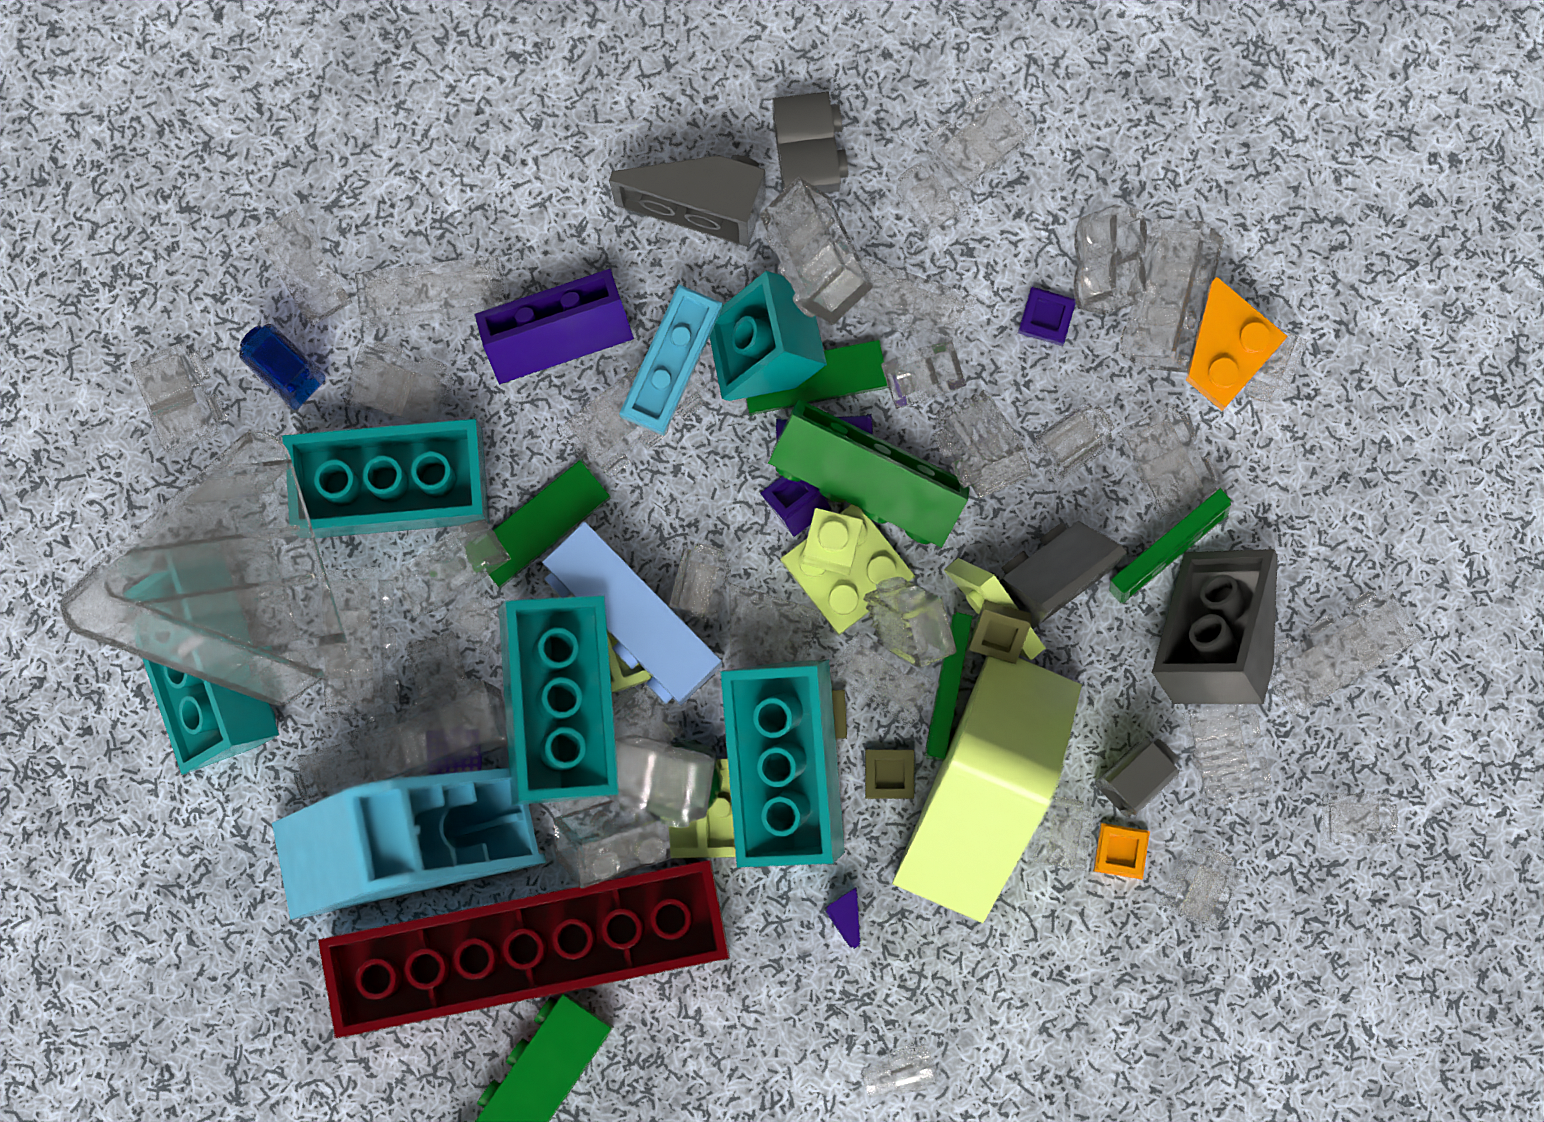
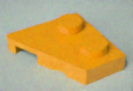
M1216 277L1208 288V297L1203 317L1199 324L1195 340L1196 345L1190 360L1186 381L1223 411L1288 336L1221 279Z

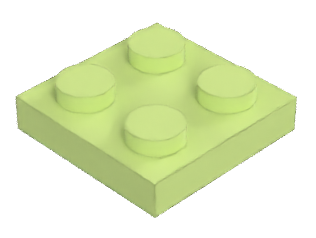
M852 504L840 514L861 519L863 523L849 576L803 564V554L807 539L780 558L782 564L838 636L915 578V575L871 519L863 514L861 508Z

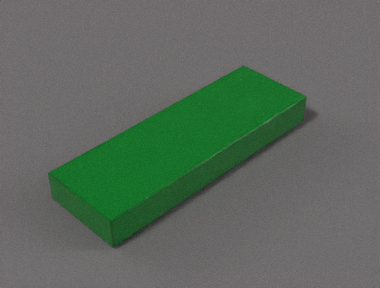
M880 340L825 350L824 354L827 365L798 387L746 398L749 416L794 407L798 399L811 404L889 388Z
M579 460L473 546L469 552L501 589L610 500L611 497Z
M1221 488L1218 489L1110 580L1109 587L1112 595L1119 603L1122 602L1124 604L1228 517L1232 500Z
M956 612L950 619L924 756L927 759L942 762L946 757L973 615Z

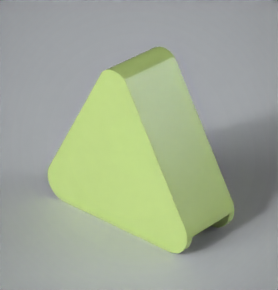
M991 656L986 657L949 744L946 757L941 763L892 881L893 885L984 923L1052 799L1062 773L1082 684L1019 657L1016 664Z

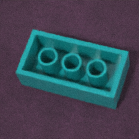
M476 419L282 435L288 532L298 540L489 523L483 430Z

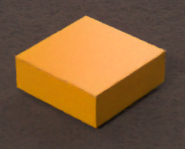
M1100 823L1093 871L1143 880L1150 831Z

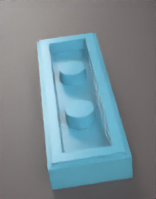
M678 284L619 413L621 418L660 435H665L723 308L722 302Z

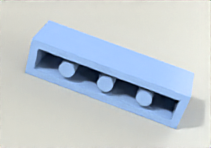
M585 521L542 562L550 572L544 580L561 598H566L570 594L573 597H605L607 631L617 641L612 650L631 669L639 663L652 676L646 684L665 704L673 698L682 706L722 667V661Z

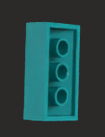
M218 554L169 562L121 595L181 775L252 750L279 736L275 713L268 703L260 679L259 667L253 659L245 636L244 623L236 610L229 589V580L222 569Z
M586 596L505 601L498 610L511 804L562 802L619 795L605 597Z
M829 659L779 662L720 671L737 868L835 863L845 853Z

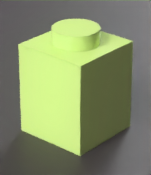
M815 508L803 554V564L849 576L863 520Z

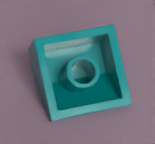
M767 270L723 305L709 336L721 398L727 401L794 389L827 365L809 285Z

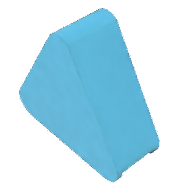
M509 768L400 778L365 784L340 791L272 823L290 920L315 916L547 863L545 853L538 852L529 804H511Z

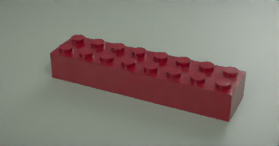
M711 860L318 939L335 1039L730 959Z

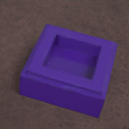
M1031 286L1018 334L1063 346L1077 299Z

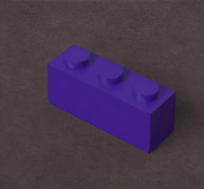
M610 268L474 314L482 345L499 385L634 339Z

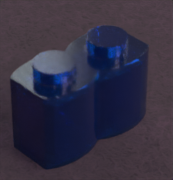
M273 324L254 327L244 336L240 343V360L293 410L299 409L325 382V375L317 368V365Z

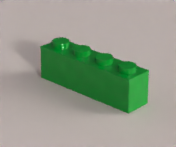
M800 399L797 400L768 461V464L774 466L781 476L796 482L803 480L819 488L820 493L832 501L839 503L846 501L861 508L863 514L875 522L882 524L889 522L904 529L905 533L914 541L925 545L933 543L941 548L969 498L970 482Z
M567 993L562 994L558 1001L551 996L534 1019L540 1025L530 1042L522 1037L508 1056L506 1063L512 1068L503 1082L499 1083L493 1079L481 1095L477 1105L482 1107L483 1111L475 1122H550L614 1026Z

